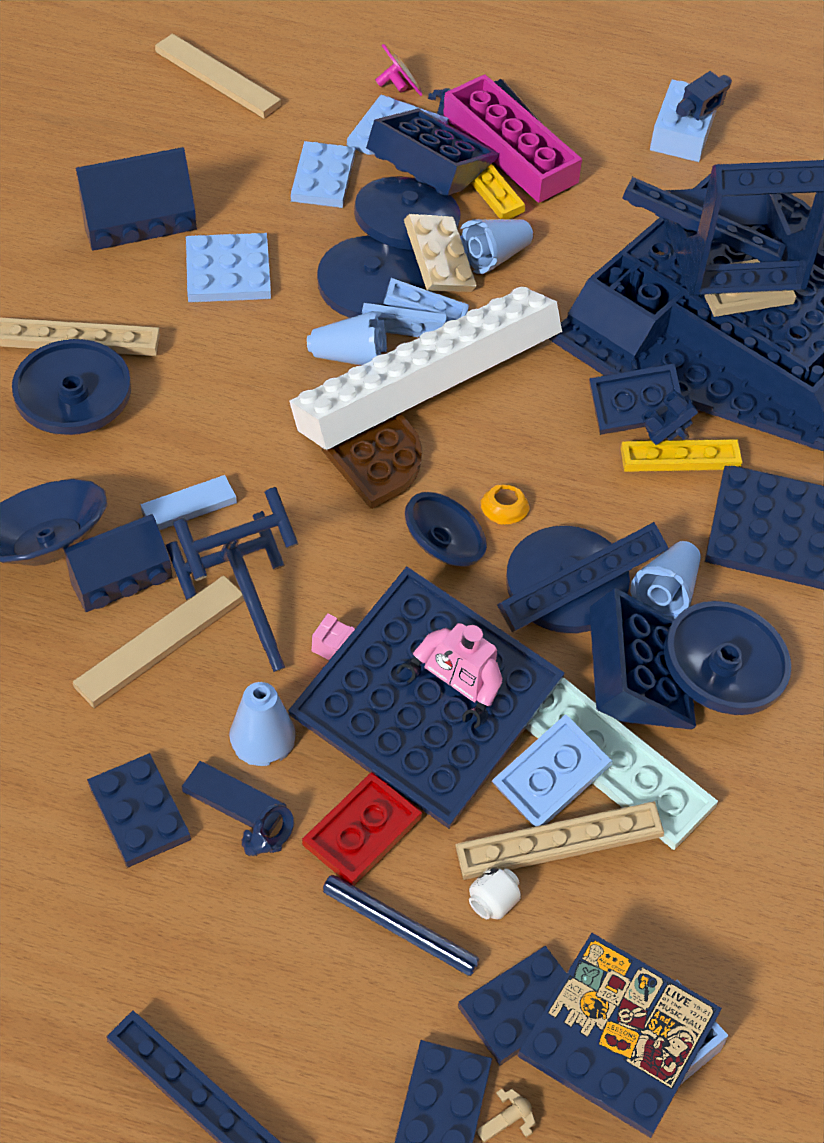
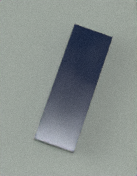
M202 761L198 762L182 785V792L251 828L254 827L256 819L261 812L268 806L278 804L286 807V804ZM275 812L267 817L263 826L265 835H271L282 818L280 813Z

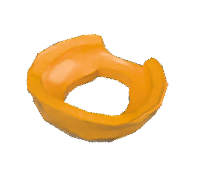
M511 485L493 486L484 494L480 501L481 509L485 516L500 525L519 522L526 517L530 510L529 502L523 491ZM501 489H509L515 491L518 500L514 504L503 505L496 501L495 494Z

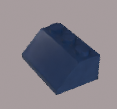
M153 514L64 549L71 585L85 612L103 608L108 603L123 597L133 596L138 591L153 585H160L166 580L173 578L170 558Z

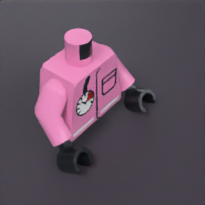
M458 623L452 630L443 628L431 632L414 651L415 657L407 659L397 669V674L402 672L405 667L412 671V677L407 681L409 683L420 675L423 662L425 663L424 668L474 703L478 701L477 705L465 711L462 717L465 723L475 714L477 723L474 728L487 722L488 712L486 707L491 706L502 684V676L496 662L497 649L490 642L482 638V630L474 625L466 627Z

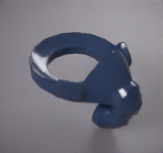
M278 804L268 806L256 819L253 833L247 829L243 832L241 845L246 855L257 856L261 853H275L282 850L281 846L291 835L294 826L293 815L287 807ZM278 812L283 818L282 828L276 836L269 838L265 836L263 829L265 820L270 814Z

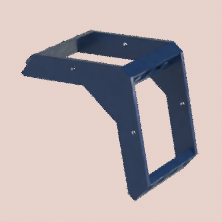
M824 160L716 164L712 166L708 188L664 190L703 208L697 235L687 238L684 228L680 224L665 219V226L689 296L806 289L824 231ZM816 193L805 230L791 233L775 194ZM718 215L741 225L768 224L773 239L786 244L782 255L783 261L706 265Z

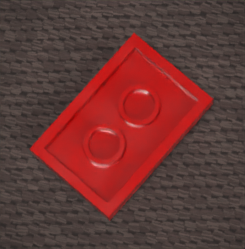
M371 772L302 838V845L344 881L355 886L421 820L422 812Z

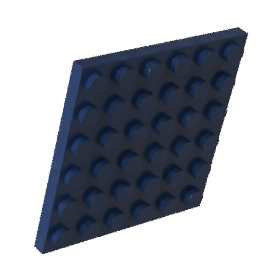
M406 566L290 707L288 712L295 720L370 773L373 772L396 792L450 829L562 681L565 672ZM458 623L466 627L474 625L482 630V638L490 642L497 649L496 662L502 676V684L491 706L486 707L488 720L477 728H474L477 723L475 714L465 723L462 717L464 712L476 706L478 701L474 703L424 668L425 663L422 662L421 673L412 682L407 683L412 677V671L409 668L405 667L402 672L397 674V669L407 659L415 657L414 651L428 634L443 628L452 630Z

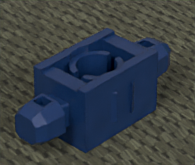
M711 71L707 72L684 88V96L677 105L676 113L681 117L691 115L699 121L724 104L732 79L727 75L718 77Z

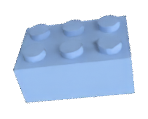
M672 79L654 126L650 150L699 162L716 114V109L699 121L691 115L686 117L678 115L676 113L677 105L683 99L684 88L690 83Z

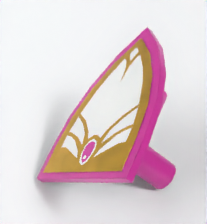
M382 44V47L394 64L375 79L378 85L382 87L391 79L400 93L404 92L408 86L399 75V72H401L418 94L422 96L423 94L418 83L402 59L386 45Z

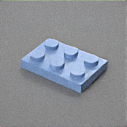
M304 141L291 191V202L343 208L355 157V147Z
M565 714L498 774L492 782L531 825L537 827L549 823L612 765V760Z

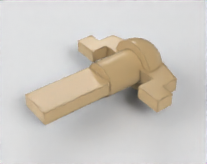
M502 1088L496 1092L502 1103L509 1099L513 1105L476 1130L484 1143L521 1117L525 1124L520 1129L526 1138L532 1134L530 1128L536 1125L530 1102L513 1089L505 1093Z

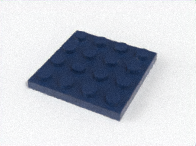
M724 466L704 562L824 590V486L742 467Z

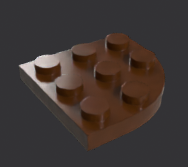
M401 413L328 450L322 447L323 453L370 509L405 491L416 479L421 466L422 447L419 436Z

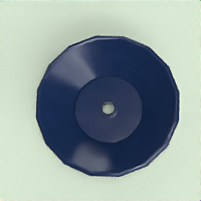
M67 479L47 482L23 490L0 502V562L38 566L64 558V549L82 542L100 520L108 505L105 490L92 481Z

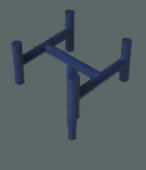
M276 487L264 491L273 514L265 516L264 511L252 515L254 521L199 540H193L185 518L174 521L173 525L188 562L185 563L177 541L170 542L165 546L186 600L191 599L197 594L190 574H193L195 581L207 577L205 569L227 561L230 562L273 672H278L285 669V665L243 558L244 555L265 548L273 570L285 566L270 529L276 526L279 528L286 549L298 545ZM256 533L260 534L258 538L238 544L240 539ZM223 545L221 551L200 558L199 553Z

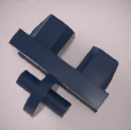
M673 390L663 400L668 407L667 411L660 415L654 408H650L641 416L649 437L655 445L659 444L666 437L670 441L678 435L684 441L690 436L686 429L693 424L691 418L698 413L688 395L683 397Z

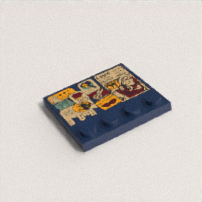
M591 933L519 1050L518 1057L652 1138L722 1008Z

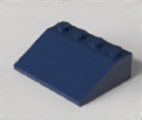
M419 108L374 119L366 149L375 153L377 158L391 162L395 165L396 169L410 173L415 176L418 182L431 185L436 188V192L445 196L462 191L499 156L498 152Z
M184 147L75 168L84 227L92 251L197 230L195 206Z
M616 588L590 606L596 710L621 722L694 729L696 727L694 701L677 685L668 670L664 657L665 638L675 619Z

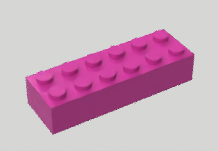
M484 74L445 93L443 116L449 118L448 122L458 131L498 152L499 156L494 163L538 203L579 183L582 158L488 76Z

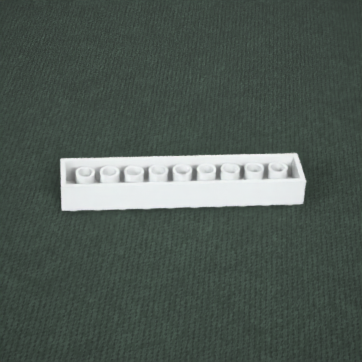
M527 287L515 288L512 290V293L502 298H495L489 304L479 309L470 310L465 316L457 320L447 321L442 327L434 331L425 332L420 335V338L409 343L400 344L395 350L387 354L375 356L372 361L362 366L353 367L346 374L328 379L323 385L313 390L303 391L298 397L289 401L297 430L328 450L562 332L557 301L532 291Z

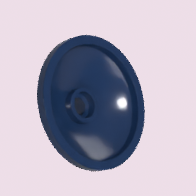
M434 492L418 493L407 503L405 507V520L408 530L416 543L430 556L454 566L474 565L483 557L487 548L484 531L475 517L461 504L447 496Z

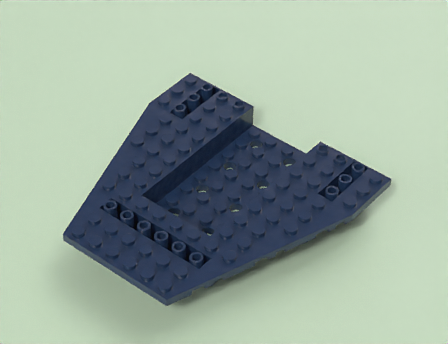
M711 173L693 189L708 188ZM775 194L791 233L805 230L811 207L792 194ZM659 217L587 280L568 312L567 318L561 322L562 332L549 338L551 342L604 376L675 364L681 394L683 397L688 395L697 410L824 452V231L805 290L794 291L796 294L794 304L714 317L704 295L689 296L665 226V219ZM768 224L743 225L773 239ZM684 229L687 238L697 235V232L694 230ZM712 241L706 265L729 264L755 260L757 258L746 253L736 252L730 246L719 241ZM663 252L664 255H658L656 253ZM796 334H798V335H800V336L803 337V338L798 339V338H794V337L791 336V335H796Z

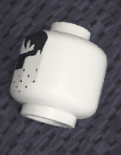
M489 867L469 888V903L471 907L484 919L503 918L521 899V893L518 888L520 884L519 879L509 869L502 870L497 867Z

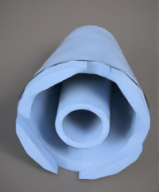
M473 219L464 223L460 228L463 229L460 238L469 265L475 269L473 272L476 274L490 272L530 245L533 239L532 227L523 219Z
M372 311L313 329L311 335L307 336L308 351L312 352L315 358L361 366L372 361L375 356L381 355V352H387L384 320H378L377 318L381 315V312Z
M687 541L675 543L636 573L631 581L630 592L632 597L675 619L691 605L701 559L698 548Z
M256 682L249 685L244 691L230 728V742L239 759L250 765L267 766L272 761L278 759L281 761L288 756L294 747L296 733L294 724L275 688L265 682Z

